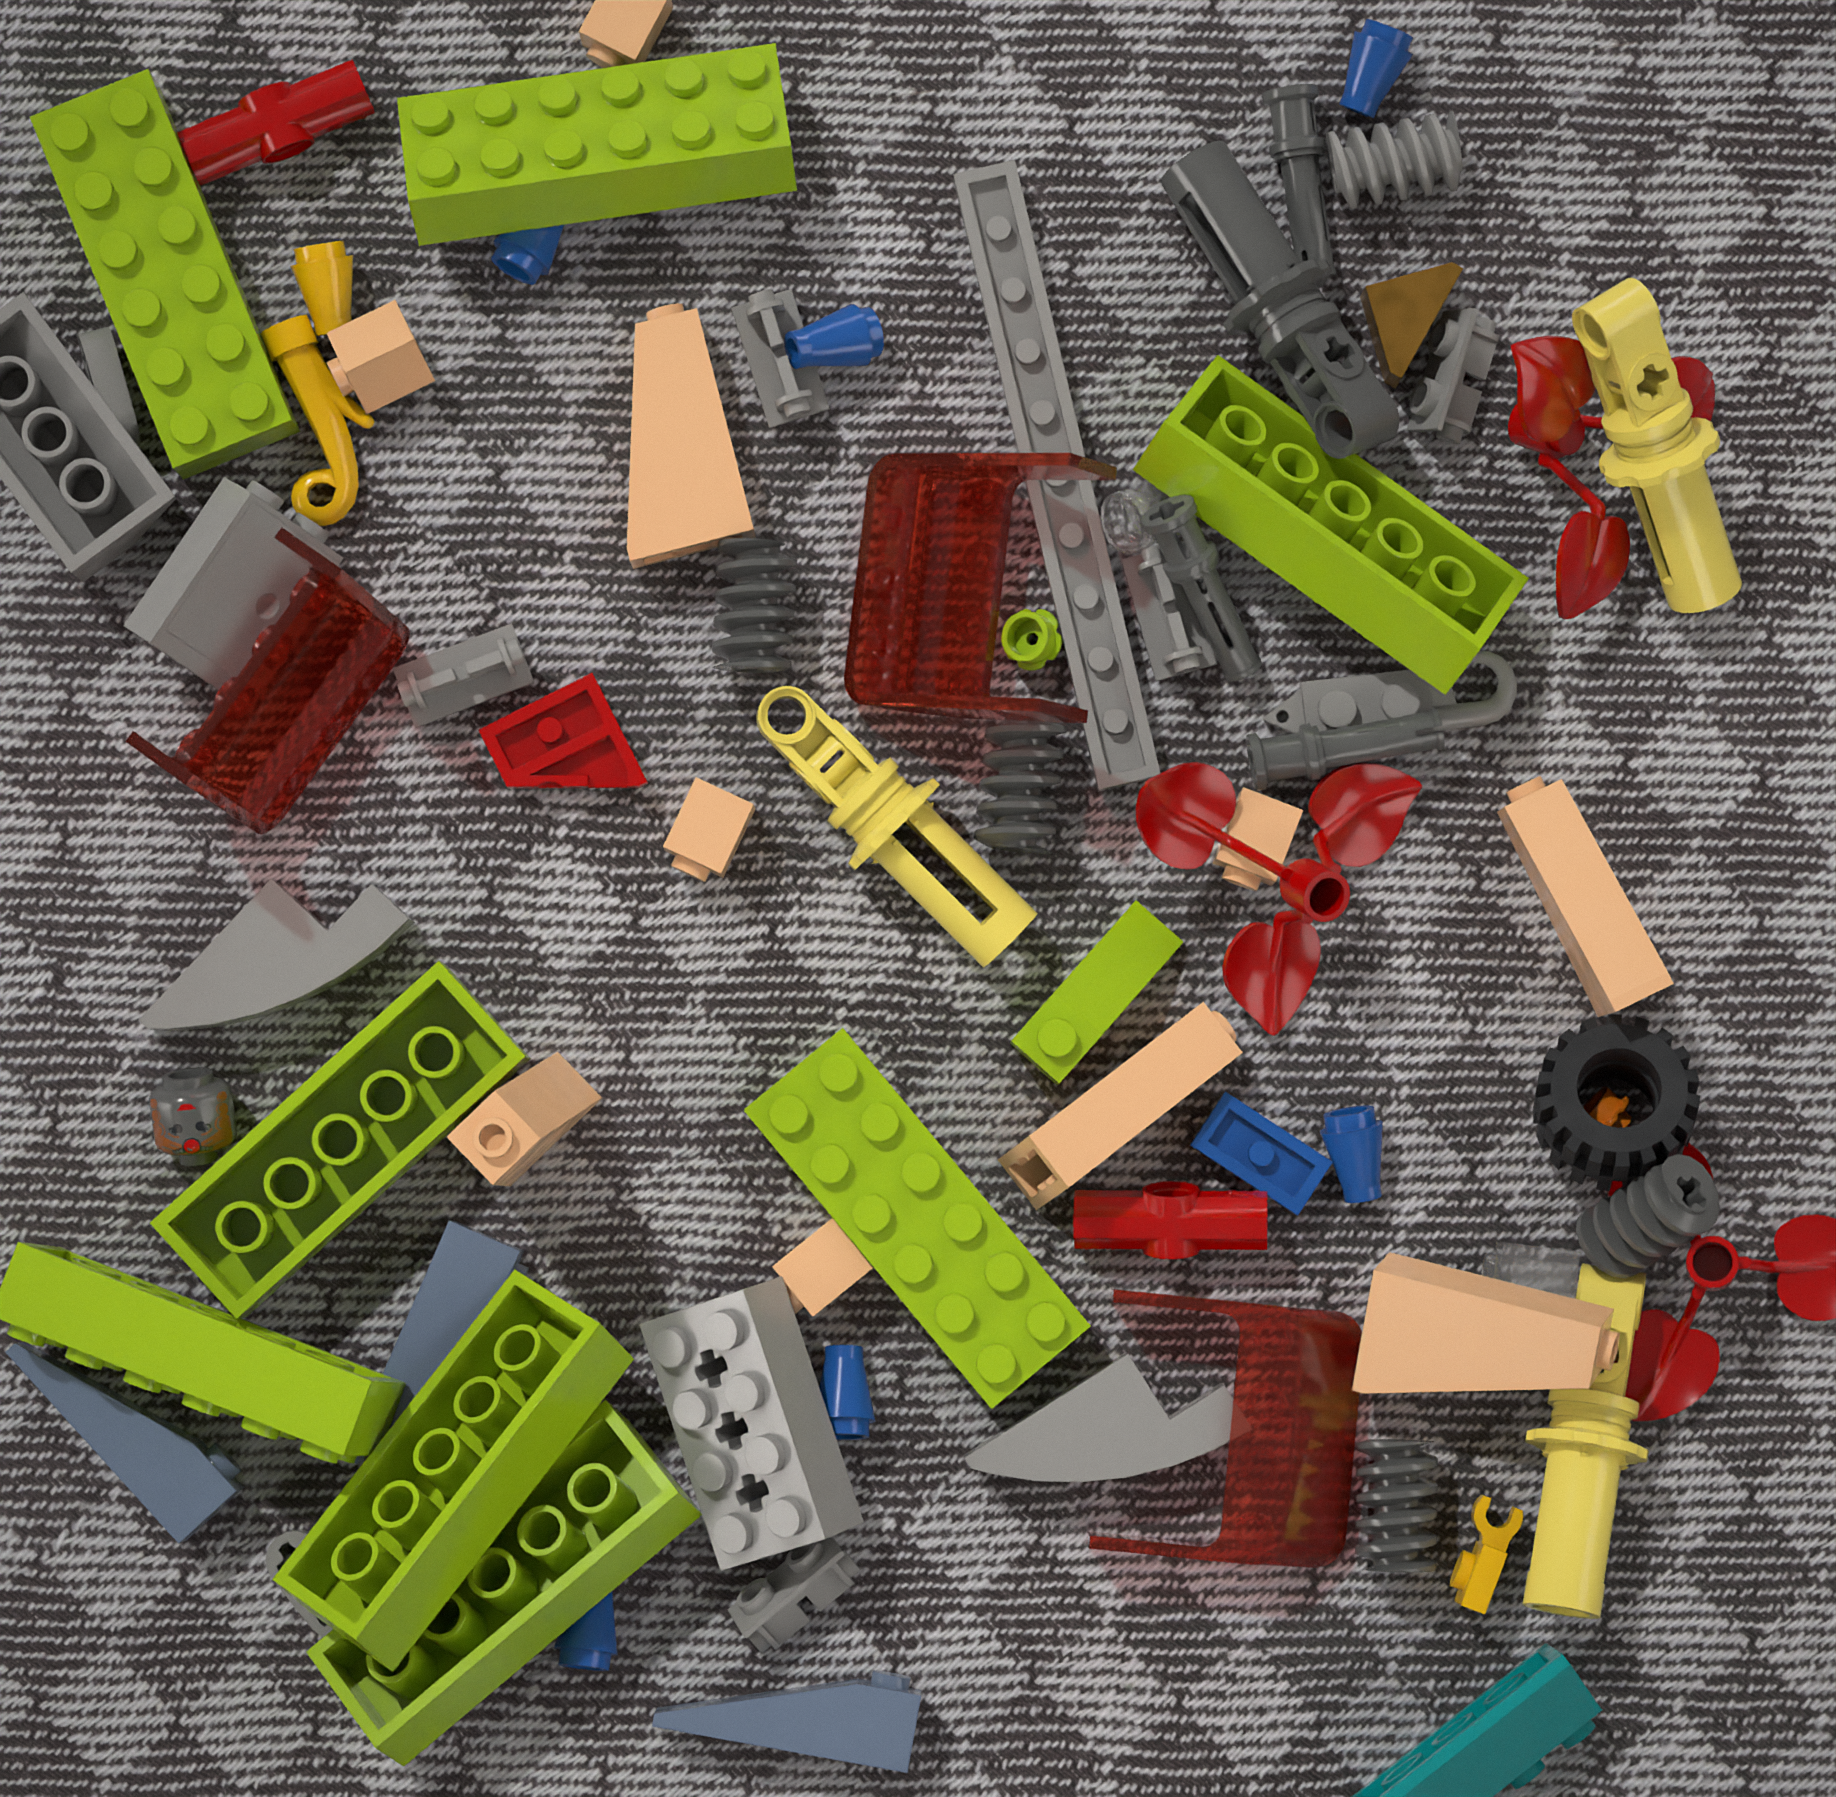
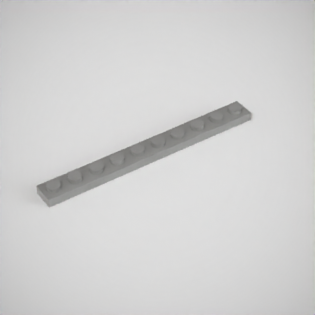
M1011 160L953 174L955 190L1052 600L1059 622V629L1097 790L1099 792L1146 781L1160 774V768L1016 162Z

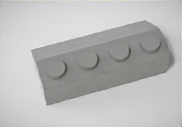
M22 292L0 309V478L68 570L84 582L135 545L177 498L25 293Z

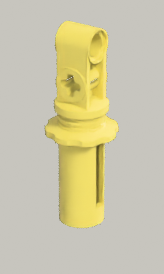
M1627 278L1576 308L1572 313L1573 327L1583 346L1592 373V381L1598 391L1604 410L1601 420L1606 437L1613 442L1602 453L1599 459V468L1608 484L1619 488L1630 487L1668 606L1680 613L1702 612L1726 603L1739 592L1742 586L1740 574L1704 465L1705 460L1718 450L1720 437L1718 431L1714 430L1711 421L1699 417L1691 418L1693 405L1688 392L1680 387L1677 370L1671 359L1660 324L1661 317L1657 303L1649 290L1635 278Z
M782 686L766 694L757 710L756 720L758 729L763 737L789 762V766L827 804L834 806L827 821L835 829L839 827L844 828L846 833L852 836L853 840L858 844L848 865L853 870H856L866 859L871 857L873 859L872 864L879 863L983 968L987 966L1030 924L1038 913L933 809L934 802L929 803L926 800L940 784L932 778L914 788L910 783L907 784L905 782L906 779L902 775L899 776L897 774L899 765L891 757L876 764L873 761V756L837 720H832L803 690L792 686ZM784 698L796 701L804 712L802 728L796 733L788 735L776 732L768 721L770 705ZM837 751H842V756L825 773H821V767ZM904 822L993 910L981 923L892 835Z
M1585 1263L1581 1265L1576 1299L1614 1309L1610 1330L1620 1333L1615 1361L1618 1362L1613 1364L1610 1371L1604 1369V1373H1599L1589 1389H1550L1548 1404L1552 1406L1553 1410L1551 1411L1550 1418L1552 1420L1549 1422V1427L1536 1428L1526 1432L1525 1442L1541 1449L1543 1452L1541 1454L1547 1458L1530 1571L1527 1573L1523 1605L1528 1608L1577 1618L1598 1619L1601 1616L1605 1590L1604 1578L1621 1470L1629 1468L1627 1467L1629 1464L1647 1462L1649 1454L1647 1449L1629 1441L1630 1421L1638 1417L1639 1403L1625 1397L1635 1330H1638L1646 1273L1640 1272L1628 1278L1610 1276L1595 1265Z

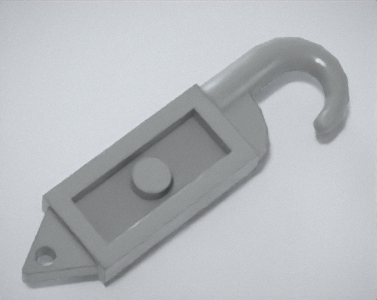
M1479 651L1472 662L1490 667L1498 680L1497 691L1488 700L1456 703L1452 687L1444 695L1411 670L1301 682L1299 684L1300 690L1267 714L1263 721L1290 734L1298 732L1300 725L1308 723L1311 726L1317 725L1320 732L1427 712L1430 709L1437 708L1442 726L1417 730L1416 735L1479 727L1499 721L1511 710L1517 696V679L1512 667L1503 657L1490 651ZM1278 712L1286 713L1287 721L1284 723L1279 722L1276 714Z

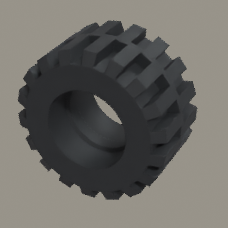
M1608 1014L1606 1025L1598 1026L1594 1017L1581 1021L1579 1034L1576 1035L1570 1029L1565 1031L1558 1038L1557 1049L1550 1047L1543 1059L1533 1106V1124H1538L1536 1137L1541 1149L1551 1147L1549 1161L1558 1170L1566 1164L1572 1167L1570 1179L1583 1185L1586 1176L1598 1179L1596 1190L1610 1192L1612 1181H1622V1186H1627L1634 1178L1646 1175L1653 1166L1663 1164L1668 1157L1677 1154L1682 1155L1684 1147H1688L1700 1103V1095H1696L1700 1083L1697 1069L1688 1070L1691 1056L1684 1046L1675 1050L1671 1048L1673 1035L1663 1027L1656 1035L1647 1031L1649 1020L1636 1016L1634 1026L1622 1024V1014ZM1604 1079L1623 1080L1635 1085L1647 1096L1652 1105L1653 1114L1645 1121L1631 1127L1617 1128L1607 1126L1593 1119L1585 1111L1580 1103L1578 1094L1585 1087L1596 1081Z

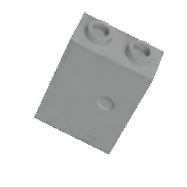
M224 477L123 626L223 694L244 706L343 560V557L324 544L330 533L300 513H297L293 521L281 514L278 510L284 503V500L254 480H251L245 489Z

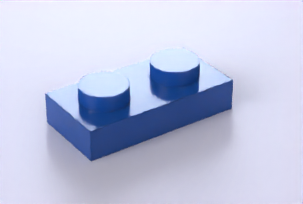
M1226 1091L1222 1094L1189 1145L1256 1190L1267 1191L1268 1198L1296 1216L1299 1215L1333 1163Z

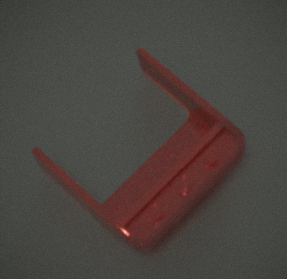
M892 453L882 457L874 465L867 482L844 670V685L850 698L858 704L878 709L963 719L1087 723L1088 710L1040 698L991 697L990 684L1012 501L1015 490L1022 482L1027 480H1116L1117 467L1073 453Z
M281 527L274 538L308 566L309 573L304 575L294 586L289 599L290 605L277 623L269 625L259 634L252 647V657L239 675L228 679L221 686L215 696L214 709L199 729L192 730L184 737L177 748L175 756H169L134 731L125 741L183 784L257 834L269 832L285 817L400 659L410 637L409 628L344 570L283 527Z
M1111 1288L1110 1301L1115 1303L1227 1314L1238 1325L1239 1339L1221 1528L1216 1540L1212 1543L1087 1531L1086 1545L1088 1548L1265 1566L1319 1568L1335 1561L1344 1549L1347 1534L1360 1392L1352 1391L1362 1337V1330L1358 1323L1349 1315L1333 1310Z

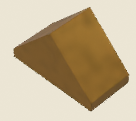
M1451 262L1365 286L1360 300L1384 383L1396 389L1462 272V267Z

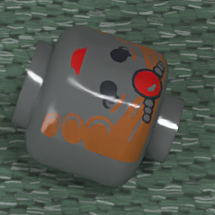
M204 1067L179 1069L164 1074L162 1076L163 1084L156 1087L149 1095L153 1135L157 1149L166 1154L179 1156L180 1164L184 1166L204 1165L218 1159L217 1151L230 1145L237 1136L233 1096L229 1083L214 1077L213 1070Z

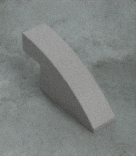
M270 879L148 1009L139 1021L148 1029L155 1031H183L222 1027L267 1016L306 1001L347 979L382 954L415 922L379 888L371 884L328 929L280 883Z
M1125 1352L964 1454V1458L971 1469L1025 1480L1048 1482L1109 1480L1127 1478L1172 1467L1213 1451L1250 1431L1252 1428L1225 1385L1221 1383L1167 1416L1133 1360Z

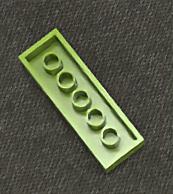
M776 43L397 98L407 197L419 246L797 191Z
M149 69L30 116L32 125L169 461L178 475L184 480L301 432L202 189L182 148L177 128L161 89Z
M1219 355L1214 358L1166 418L1133 468V471L1169 497L1190 495L1197 505V512L1194 515L1444 695L1447 694L1480 651L1529 579L1357 454L1341 459L1333 458L1326 454L1318 444L1315 434L1304 416Z
M438 961L154 1218L150 1224L236 1319L246 1318L531 1058L446 964Z
M843 1027L744 1109V1112L991 1409L1091 1327Z
M18 1242L0 1287V1320L10 1323L7 1331L9 1336L40 1347H44L45 1343L59 1348L68 1346L65 1357L71 1361L97 1370H102L103 1366L117 1371L126 1369L123 1380L129 1384L155 1393H160L161 1389L175 1394L184 1392L185 1395L181 1403L189 1408L217 1417L220 1413L233 1417L242 1415L244 1418L240 1427L273 1440H278L279 1436L291 1440L300 1438L303 1440L300 1451L330 1463L336 1464L339 1459L354 1464L357 1456L370 1455L388 1432L406 1383L245 1319H236L230 1313L62 1247Z
M514 1269L272 1580L310 1613L393 1672L629 1367L634 1358L599 1322Z
M605 1400L595 1409L393 1672L334 1629L313 1645L306 1653L373 1746L404 1767L702 1516V1513L632 1423Z

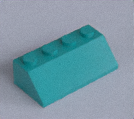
M1545 1643L1352 1797H1493L1508 1784H1511L1515 1790L1519 1789L1534 1779L1545 1768L1541 1758L1561 1743L1565 1749H1569L1587 1737L1596 1727L1591 1719L1601 1712L1602 1709L1564 1655Z

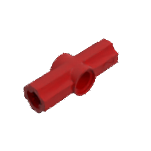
M352 59L292 85L290 82L284 81L261 87L244 96L238 102L239 107L208 118L194 126L187 127L177 132L194 175L199 185L202 186L259 161L265 164H272L292 158L310 148L315 142L314 138L343 128V126L357 120L364 119L374 114L375 111Z
M1181 1181L1150 1183L1145 1185L1142 1191L1075 1190L1073 1213L1074 1249H1142L1145 1255L1158 1259L1189 1258L1197 1255L1200 1250H1267V1191H1200L1198 1186Z

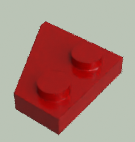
M593 673L478 730L508 789L641 788L648 784Z

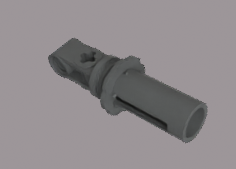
M1214 141L1203 145L1177 161L1165 172L1160 183L1235 301L1234 307L1228 313L1227 320L1223 323L1228 334L1231 336L1244 335L1251 332L1255 334L1257 341L1260 343L1258 351L1263 360L1273 366L1283 383L1286 393L1297 404L1312 428L1318 444L1329 456L1337 459L1345 458L1393 439L1399 428L1397 406L1392 397L1383 389L1366 362L1358 343L1349 335L1340 320L1341 313L1335 303L1326 302V298L1320 291V288L1325 284L1332 272L1327 260L1314 261V259L1301 263L1224 141ZM1343 355L1345 360L1340 364L1337 360ZM1306 375L1309 379L1303 384L1301 379Z

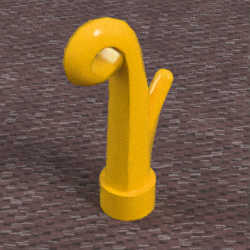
M300 315L277 323L262 331L260 335L271 361H277L293 390L331 468L312 470L301 475L293 485L291 493L292 506L296 513L304 515L319 526H326L344 518L355 504L359 487L358 465L344 416L362 428L367 429L374 425V419L370 414H366L365 410L349 394L343 397L330 369L316 346L319 342L308 316ZM320 484L334 487L333 499L326 506L315 507L311 504L309 494L313 487Z

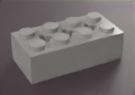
M782 1276L639 1324L720 1571L825 1540L864 1523Z

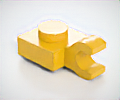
M1481 1494L1474 1502L1471 1511L1473 1525L1479 1533V1541L1476 1540L1472 1553L1462 1550L1450 1579V1586L1458 1589L1454 1599L1455 1602L1461 1606L1486 1614L1508 1555L1506 1550L1509 1542L1522 1525L1523 1510L1512 1506L1508 1519L1503 1525L1498 1527L1491 1526L1486 1519V1512L1490 1506L1491 1498Z

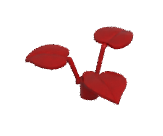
M1541 336L1519 341L1511 345L1517 371V404L1509 417L1508 435L1515 445L1539 452L1538 465L1552 470L1590 508L1591 513L1580 511L1570 518L1561 536L1557 553L1556 603L1558 616L1562 619H1572L1601 602L1620 583L1628 565L1630 537L1628 527L1623 519L1612 515L1605 517V504L1559 461V458L1572 455L1579 450L1584 441L1585 428L1604 430L1601 422L1602 417L1580 414L1579 408L1590 400L1596 389L1592 381V373L1583 346L1579 340L1569 337ZM1688 356L1671 358L1677 370L1680 387L1685 389L1690 396L1693 405L1691 418L1699 417L1711 421L1715 405L1713 372L1699 359Z
M1200 762L1183 763L1148 779L1140 789L1136 803L1137 827L1146 847L1160 861L1179 869H1196L1207 861L1212 852L1214 842L1217 841L1280 877L1281 896L1289 906L1295 909L1278 912L1274 916L1273 926L1264 922H1254L1242 928L1228 945L1222 965L1224 983L1231 997L1270 1035H1277L1292 1018L1304 1000L1316 975L1320 962L1321 945L1317 931L1311 925L1313 919L1319 922L1332 921L1344 912L1349 903V884L1340 875L1341 866L1333 860L1345 866L1362 867L1378 860L1390 848L1401 830L1410 805L1422 789V784L1412 776L1387 765L1368 762L1343 765L1332 770L1318 783L1308 804L1311 819L1321 828L1313 838V843L1321 863L1313 859L1303 858L1294 861L1288 866L1282 865L1222 831L1235 813L1236 794L1232 782L1216 767Z
M1690 1143L1688 1147L1685 1146L1682 1155L1689 1156L1702 1164L1713 1179L1711 1167L1703 1154ZM1612 1181L1610 1192L1607 1191L1608 1197L1612 1196L1617 1189L1623 1187L1622 1181ZM1817 1214L1802 1215L1781 1225L1774 1237V1249L1779 1261L1753 1259L1747 1256L1738 1257L1735 1247L1722 1237L1706 1236L1701 1238L1700 1235L1695 1236L1689 1242L1691 1247L1686 1258V1271L1695 1286L1679 1323L1672 1315L1663 1310L1650 1309L1641 1311L1639 1328L1635 1330L1625 1394V1397L1639 1403L1638 1417L1632 1419V1421H1654L1675 1415L1698 1401L1711 1387L1718 1373L1720 1363L1719 1346L1710 1334L1702 1330L1692 1329L1690 1326L1706 1291H1719L1726 1288L1733 1282L1738 1270L1779 1273L1776 1285L1777 1294L1788 1310L1800 1318L1810 1321L1836 1319V1218Z

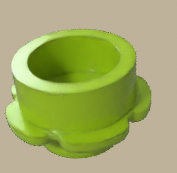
M1024 609L1012 615L1006 621L1001 634L1002 646L1007 657L1010 660H1016L1020 668L1028 671L1042 669L1047 660H1054L1062 647V636L1057 632L1059 622L1056 617L1044 609H1038L1036 612ZM1032 634H1037V643L1030 645L1029 637Z

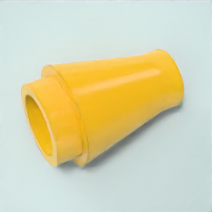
M344 241L328 242L294 249L296 265L290 267L314 323L316 336L327 335V332L352 321L353 255L346 256Z

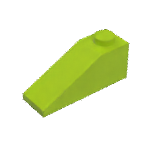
M1135 900L1017 1033L1010 1044L1056 1085L1060 1084L1182 945L1183 941Z

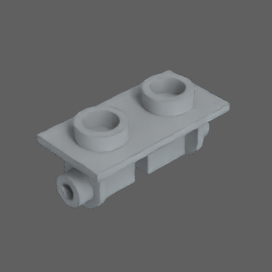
M772 289L763 290L748 297L750 302L732 307L731 310L769 428L829 410L830 408L817 367L794 369L790 365L785 352V334L789 331L803 328L792 289L776 294L773 293Z
M1475 308L1443 311L1441 318L1436 322L1429 336L1428 349L1430 355L1423 378L1416 384L1411 394L1409 406L1412 414L1407 431H1437L1436 438L1453 444H1460L1463 434H1470L1482 391L1462 383L1465 374L1478 380H1486L1499 340V336L1494 333L1497 325L1495 321L1477 316L1479 310Z
M1159 545L1143 549L1139 555L1121 559L1156 682L1217 665L1211 645L1199 624L1182 585L1170 580L1163 570V563L1166 559Z
M512 623L393 668L398 681V690L405 707L409 710L415 728L534 683Z
M833 1536L791 1549L786 1556V1560L767 1577L759 1578L749 1583L740 1592L736 1603L728 1609V1612L742 1635L746 1639L749 1638L761 1653H764L771 1646L777 1650L810 1621L807 1614L797 1604L800 1600L807 1596L821 1612L844 1591L855 1584L852 1577L861 1569L845 1550L842 1551Z

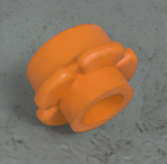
M1607 1086L1595 1093L1583 1106L1593 1119L1611 1127H1627L1632 1118L1625 1111L1629 1104V1098L1626 1095L1618 1097Z

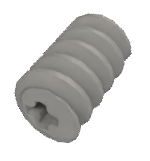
M1453 111L1449 112L1445 130L1435 114L1425 115L1420 134H1418L1409 118L1400 119L1395 139L1385 123L1374 125L1370 143H1368L1360 127L1350 128L1345 147H1343L1334 131L1326 132L1327 157L1333 189L1335 193L1342 192L1351 209L1358 207L1361 189L1365 188L1369 191L1376 205L1383 203L1385 188L1388 184L1393 185L1400 200H1407L1411 180L1418 181L1426 196L1433 194L1436 176L1441 175L1451 192L1458 190L1463 167L1459 132Z

